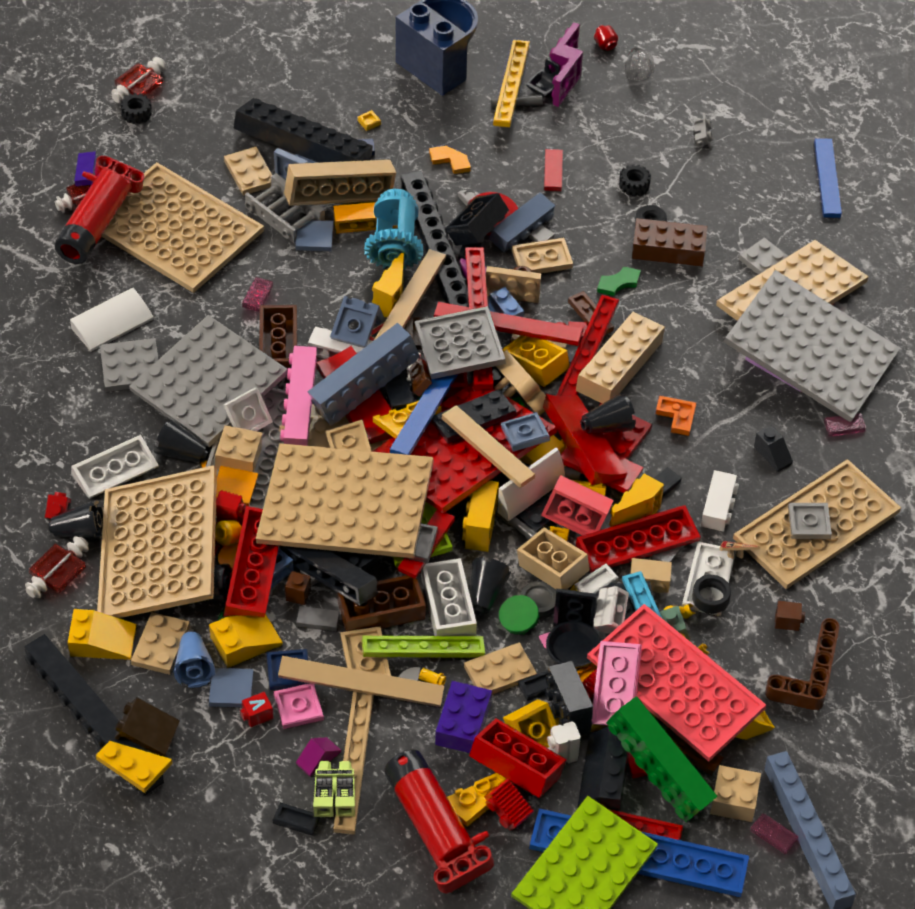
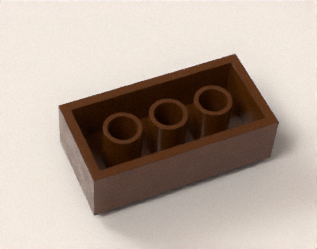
M636 218L632 259L703 266L707 226Z
M260 305L259 350L285 368H292V365H289V355L293 353L294 346H297V305Z
M408 575L377 581L378 595L361 605L338 593V606L346 632L373 627H381L382 629L426 619V605L418 579Z

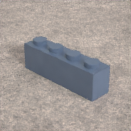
M540 192L496 225L490 234L489 240L505 253L507 250L512 249V246L517 245L520 240H525L542 223L550 221L554 216L555 205Z

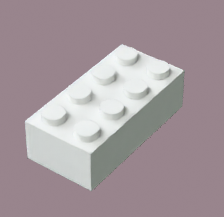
M461 558L425 564L421 570V579L434 635L476 636L477 623Z

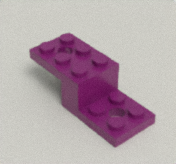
M575 22L570 28L566 29L564 36L559 38L556 47L552 48L549 54L551 60L560 65V73L555 75L552 82L554 85L552 91L553 105L557 107L561 105L581 77L583 51L578 50L580 24ZM549 65L551 72H556L555 67L553 65Z

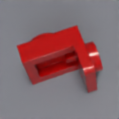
M55 492L54 495L48 494L45 518L51 519L67 511L68 503H71V499L66 497V493Z

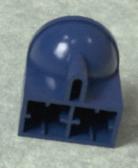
M421 0L397 15L396 63L441 96L466 81L467 46L478 26V15L475 8L466 0Z

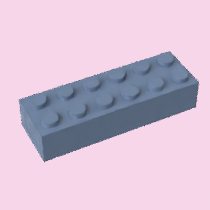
M396 323L307 392L318 413L332 426L364 400L371 397L377 390L384 387L390 380L398 376L403 370L414 364L420 358V355L411 335L399 323Z

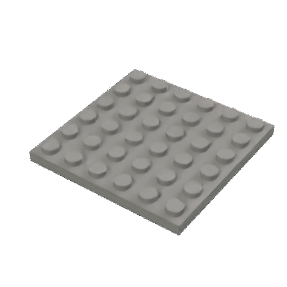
M207 315L136 379L129 388L138 397L166 417L175 420L210 447L221 437L225 425L232 427V423L223 405L253 388H258L263 398L287 376L288 369Z

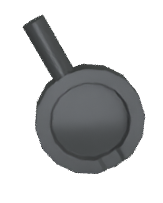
M538 581L523 587L520 595L530 597L535 601L539 610V617L549 615L555 610V588L545 582Z

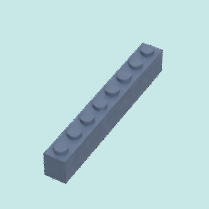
M787 751L767 756L764 770L830 909L852 907L856 895Z

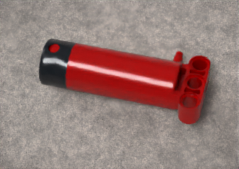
M99 156L96 160L95 175L85 171L82 173L83 177L93 183L54 243L55 250L62 259L72 264L86 262L129 192L139 193L142 191L145 178L143 172L108 156Z
M406 750L394 756L386 764L384 774L438 867L434 873V880L440 892L450 893L490 871L494 866V859L490 849L484 845L475 846L490 836L489 833L484 831L472 838L470 837L419 750ZM483 856L488 857L485 861H479ZM469 867L468 870L460 872L461 868ZM443 878H449L447 882H441Z

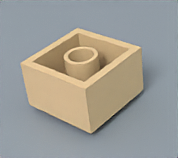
M225 425L215 453L216 469L219 470L220 466L255 472L262 449V433Z
M719 765L714 790L718 797L712 801L710 814L752 822L761 773Z

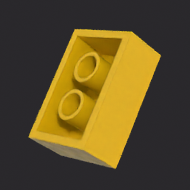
M488 481L469 495L470 500L467 501L466 505L467 515L464 517L462 527V540H465V549L489 551L496 516L495 512L498 506L499 482Z

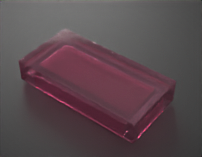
M857 413L851 422L841 416L826 417L824 419L829 436L866 431V425L861 413Z
M764 813L761 814L750 829L751 832L785 855L798 839L797 835Z

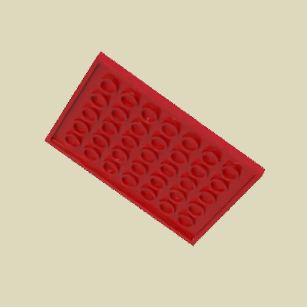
M473 381L468 385V388H463L440 404L441 412L495 391V389L474 390ZM505 396L517 412V416L505 421L533 413ZM540 417L550 437L557 433L556 426ZM431 421L411 455L433 457L434 462L425 502L443 514L501 473L496 466L464 438L448 444ZM502 422L484 429L518 459L540 445L537 444L513 452L501 429ZM392 437L372 452L390 453V448L395 438Z

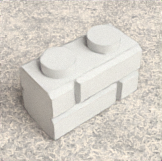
M616 586L601 588L597 599L593 627L608 634L620 626L625 620L629 592Z
M572 721L565 723L563 726H554L551 729L550 736L547 737L548 749L565 758L568 763L577 761L581 736L576 724Z

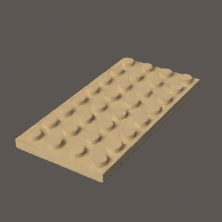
M814 240L718 299L716 306L738 321L775 270L831 305L868 282L869 276Z
M847 459L734 533L733 539L737 543L760 546L759 550L745 551L785 589H788L900 513L901 507ZM828 503L831 539H791L788 504Z

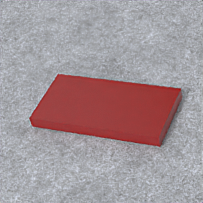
M566 447L561 454L563 464L584 474L569 448ZM616 454L627 471V477L603 484L622 493L629 492L634 481L641 475L644 467Z

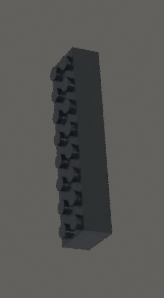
M252 98L235 112L233 129L317 163L371 160L373 145L363 140L355 139L348 134L340 133L333 128L322 126L318 122L307 120L303 116L292 114L288 110H282L275 105L262 102L260 99Z

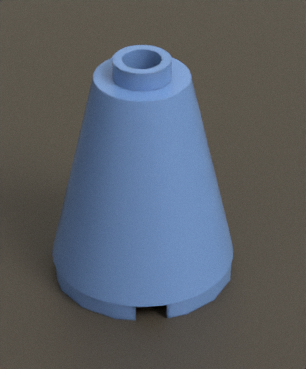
M187 632L182 635L174 676L181 685L184 683L190 688L204 686L215 675V665L200 634L197 632Z

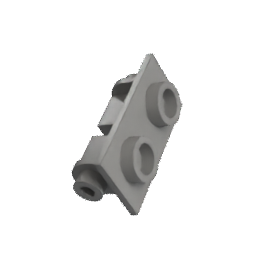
M703 113V118H698L694 122L695 144L698 147L708 145L711 149L713 135L710 129H712V123Z

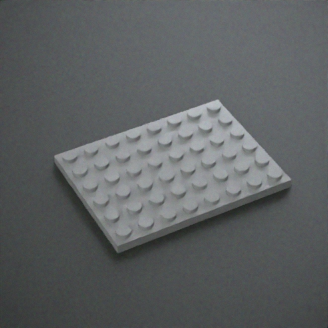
M777 270L772 273L723 341L850 423L900 349L897 345Z

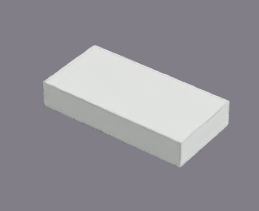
M605 564L577 582L575 589L579 592L598 595L601 588L610 587L611 583H616L619 577Z

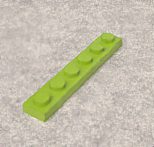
M362 636L363 657H481L485 655L483 636Z

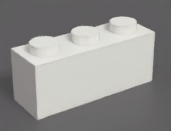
M714 470L701 527L724 532L725 524H730L732 513L728 512L729 509L733 510L735 498H732L733 494L737 495L739 484L736 483L737 475Z

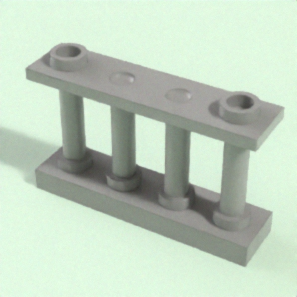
M275 173L271 176V187L256 198L248 192L245 194V206L249 211L255 213L280 232L284 238L295 243L296 231L311 220L325 221V209L318 204L294 205L280 216L275 214L273 211L288 202L284 194L286 180ZM274 193L282 196L268 207L261 203ZM299 211L306 214V216L293 225L286 222L287 219Z

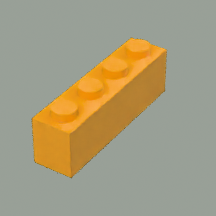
M376 202L333 206L336 234L376 230L377 218L374 215V205Z

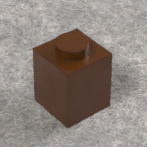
M291 571L285 586L286 601L305 605L311 592V576Z
M778 601L775 612V628L799 631L800 623L804 624L805 621L802 603Z

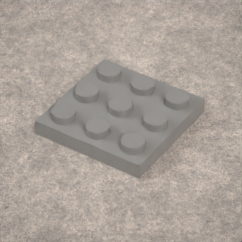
M156 338L100 345L105 392L130 389L129 386L158 361Z

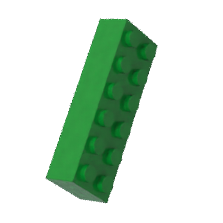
M637 696L618 709L606 722L610 732L619 738L623 748L631 753L638 767L647 773L650 782L660 789L663 798L672 804L676 814L681 819H684L685 822L689 821L718 797Z

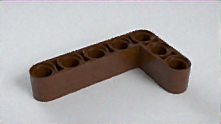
M827 618L822 621L810 680L804 681L782 675H771L767 680L765 695L769 700L810 710H819L823 707L840 628L838 621L833 618Z

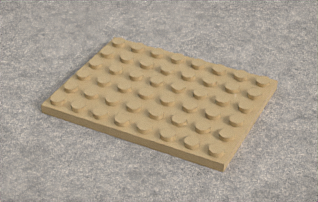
M155 163L144 173L145 178L142 191L139 193L129 192L101 237L194 293L264 231V226L161 164Z
M280 443L256 535V542L259 544L414 558L434 462L433 457Z
M214 465L105 489L98 612L122 618L213 599L217 469Z

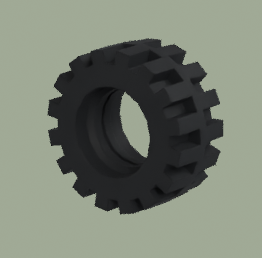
M134 93V95L128 94V97L125 96L121 100V115L128 123L132 122V124L138 122V124H141L142 121L146 122V119H150L152 106L150 99L146 95L143 96L141 93L139 95L137 93Z
M627 165L626 168L620 171L619 188L622 189L623 193L626 192L627 195L632 194V196H635L637 194L641 196V193L645 194L650 187L651 174L649 170H646L644 166L640 167V165Z

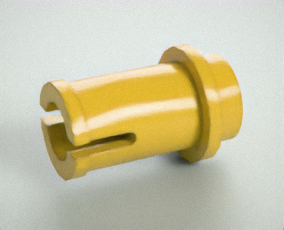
M422 668L419 674V680L445 685L446 676L443 673L438 674Z

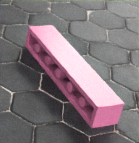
M294 346L293 353L289 355V365H292V368H288L287 379L290 380V384L286 383L288 399H284V410H287V412L282 416V426H285V429L281 430L280 441H284V444L308 446L312 399L307 391L314 387L317 347Z

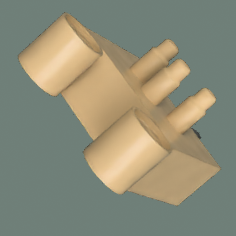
M506 349L503 352L506 364L496 366L504 378L498 382L495 389L501 390L507 384H510L511 386L503 394L510 398L517 392L532 410L540 416L545 411L543 404L546 395Z

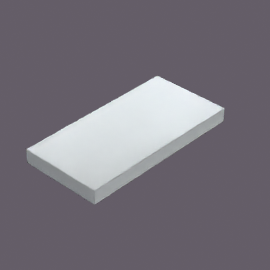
M698 541L682 607L691 603L693 605L690 608L691 610L703 612L692 601L693 586L696 580L711 574L718 575L729 583L736 555L735 550L734 558L732 559L728 557V551L720 550V546ZM707 587L700 591V595L710 601L723 598V593L716 588ZM722 612L713 615L721 616Z

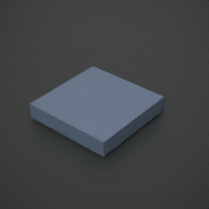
M311 220L298 229L296 250L332 251L333 221Z
M537 412L501 423V429L513 452L550 441V436Z
M215 668V675L211 677L209 706L242 707V700L252 696L253 669Z

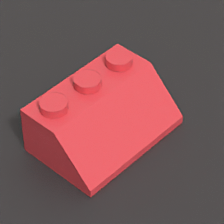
M560 475L541 516L583 536L600 530L613 500Z

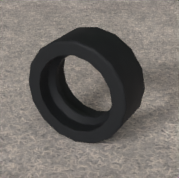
M709 574L696 580L693 586L692 601L700 611L715 614L727 608L731 597V587L724 578ZM707 587L716 588L723 593V598L710 601L700 595V591Z

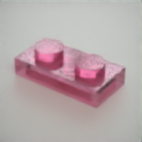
M255 277L242 301V307L260 312V305H263L273 287V281Z

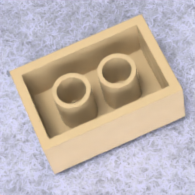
M545 527L517 549L519 566L555 589L567 590L589 571L588 554Z

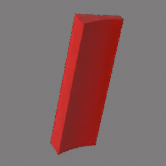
M351 345L332 357L318 361L316 368L324 379L357 353ZM377 390L371 397L364 400L354 410L345 415L349 423L359 420L363 421L370 444L392 438L390 434L373 422V416L380 415L381 417L389 414L391 410L380 390Z
M546 394L543 408L554 426H556L557 431L591 485L625 479L627 471L602 433L588 434L582 430L580 421L582 416L588 413V410L579 396H554Z
M683 505L577 537L575 547L588 554L589 570L592 573L605 564L612 568L631 562L632 558L641 559L700 541L701 536L686 506Z
M246 506L224 616L245 615L265 618L279 545L259 544L256 542L263 509Z

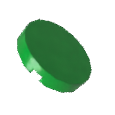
M515 595L508 598L501 605L499 619L502 626L508 632L525 634L537 625L539 610L535 601L530 597Z

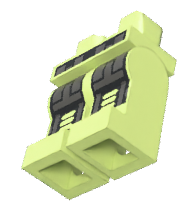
M320 761L319 767L315 772L314 817H333L334 795H336V817L355 816V779L351 762L341 761L339 762V769H331V762ZM340 808H350V809L344 811V810H342V809H340Z

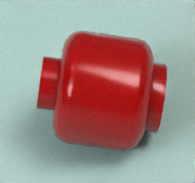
M601 25L596 29L594 40L602 50L609 51L617 46L618 35L613 27Z

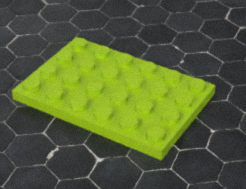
M587 796L514 889L511 897L528 909H611L657 849L658 843Z

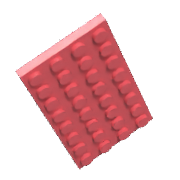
M645 604L603 640L642 645L636 696L654 716L707 761L713 759L766 709V704ZM600 643L587 654V658L596 666H598Z

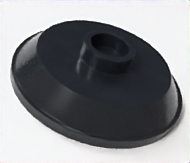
M567 621L555 626L550 631L546 639V649L550 658L557 664L572 661L575 668H582L592 663L587 658V654L600 643L601 638L592 626L579 621Z

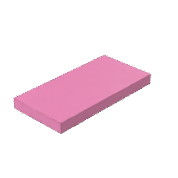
M600 641L592 724L608 726L606 722L614 713L637 695L642 651L641 644Z

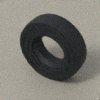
M655 205L641 207L635 216V223L636 218L644 219L647 216H654L658 221H667L666 212Z

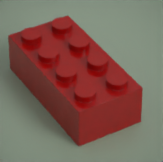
M497 718L474 738L469 754L471 758L503 777L510 779L514 784L539 798L560 779L566 759Z

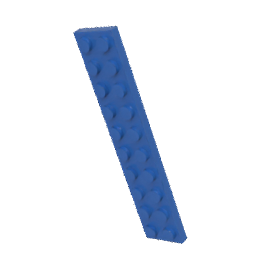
M539 808L529 849L544 852L571 818V815ZM642 832L658 843V847L638 874L741 897L749 860L748 855Z

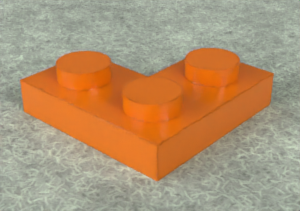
M659 396L656 415L673 418L671 432L689 436L696 403Z

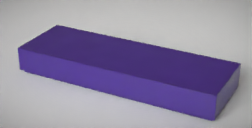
M96 151L78 153L74 180L75 186L92 185L93 182L83 177L82 173L85 171L95 174Z

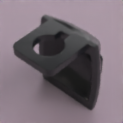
M547 58L544 69L535 73L529 79L526 86L534 93L546 96L554 89L552 82L555 75L560 73V65ZM549 65H553L556 72L552 73Z

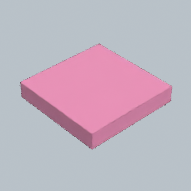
M309 683L274 691L283 729L324 720L314 684Z

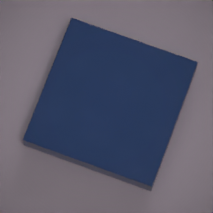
M307 649L267 652L270 690L287 689L309 684L278 677L282 656L308 660Z

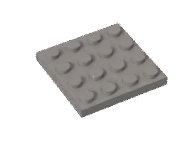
M488 306L415 321V327L431 379L506 364Z

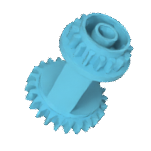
M402 189L387 190L380 194L378 201L374 205V215L377 218L375 235L370 234V238L366 239L364 251L367 259H371V263L376 262V266L390 267L392 261L398 258L401 253H404V269H406L407 265L413 267V263L418 264V261H421V257H423L421 239L417 240V236H414V224L418 217L419 208L416 200H414V196H411L409 192ZM393 225H398V229H393Z

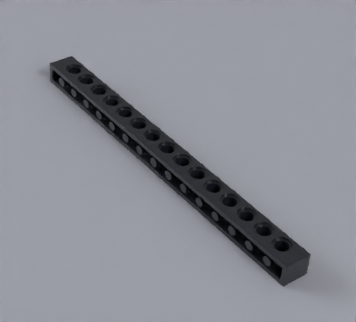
M422 171L402 174L401 188L409 192L411 196H414V200H416L419 208L415 225L426 254L429 249L446 254V259L435 276L445 303L469 307L467 279L462 276L463 270L461 265L457 263L458 258L456 252H453L452 241L447 238L448 233L445 230L446 227H443L442 215L438 214V206L436 202H433L432 190L428 189L427 177L423 176ZM493 366V388L495 389V386L504 376L496 366Z

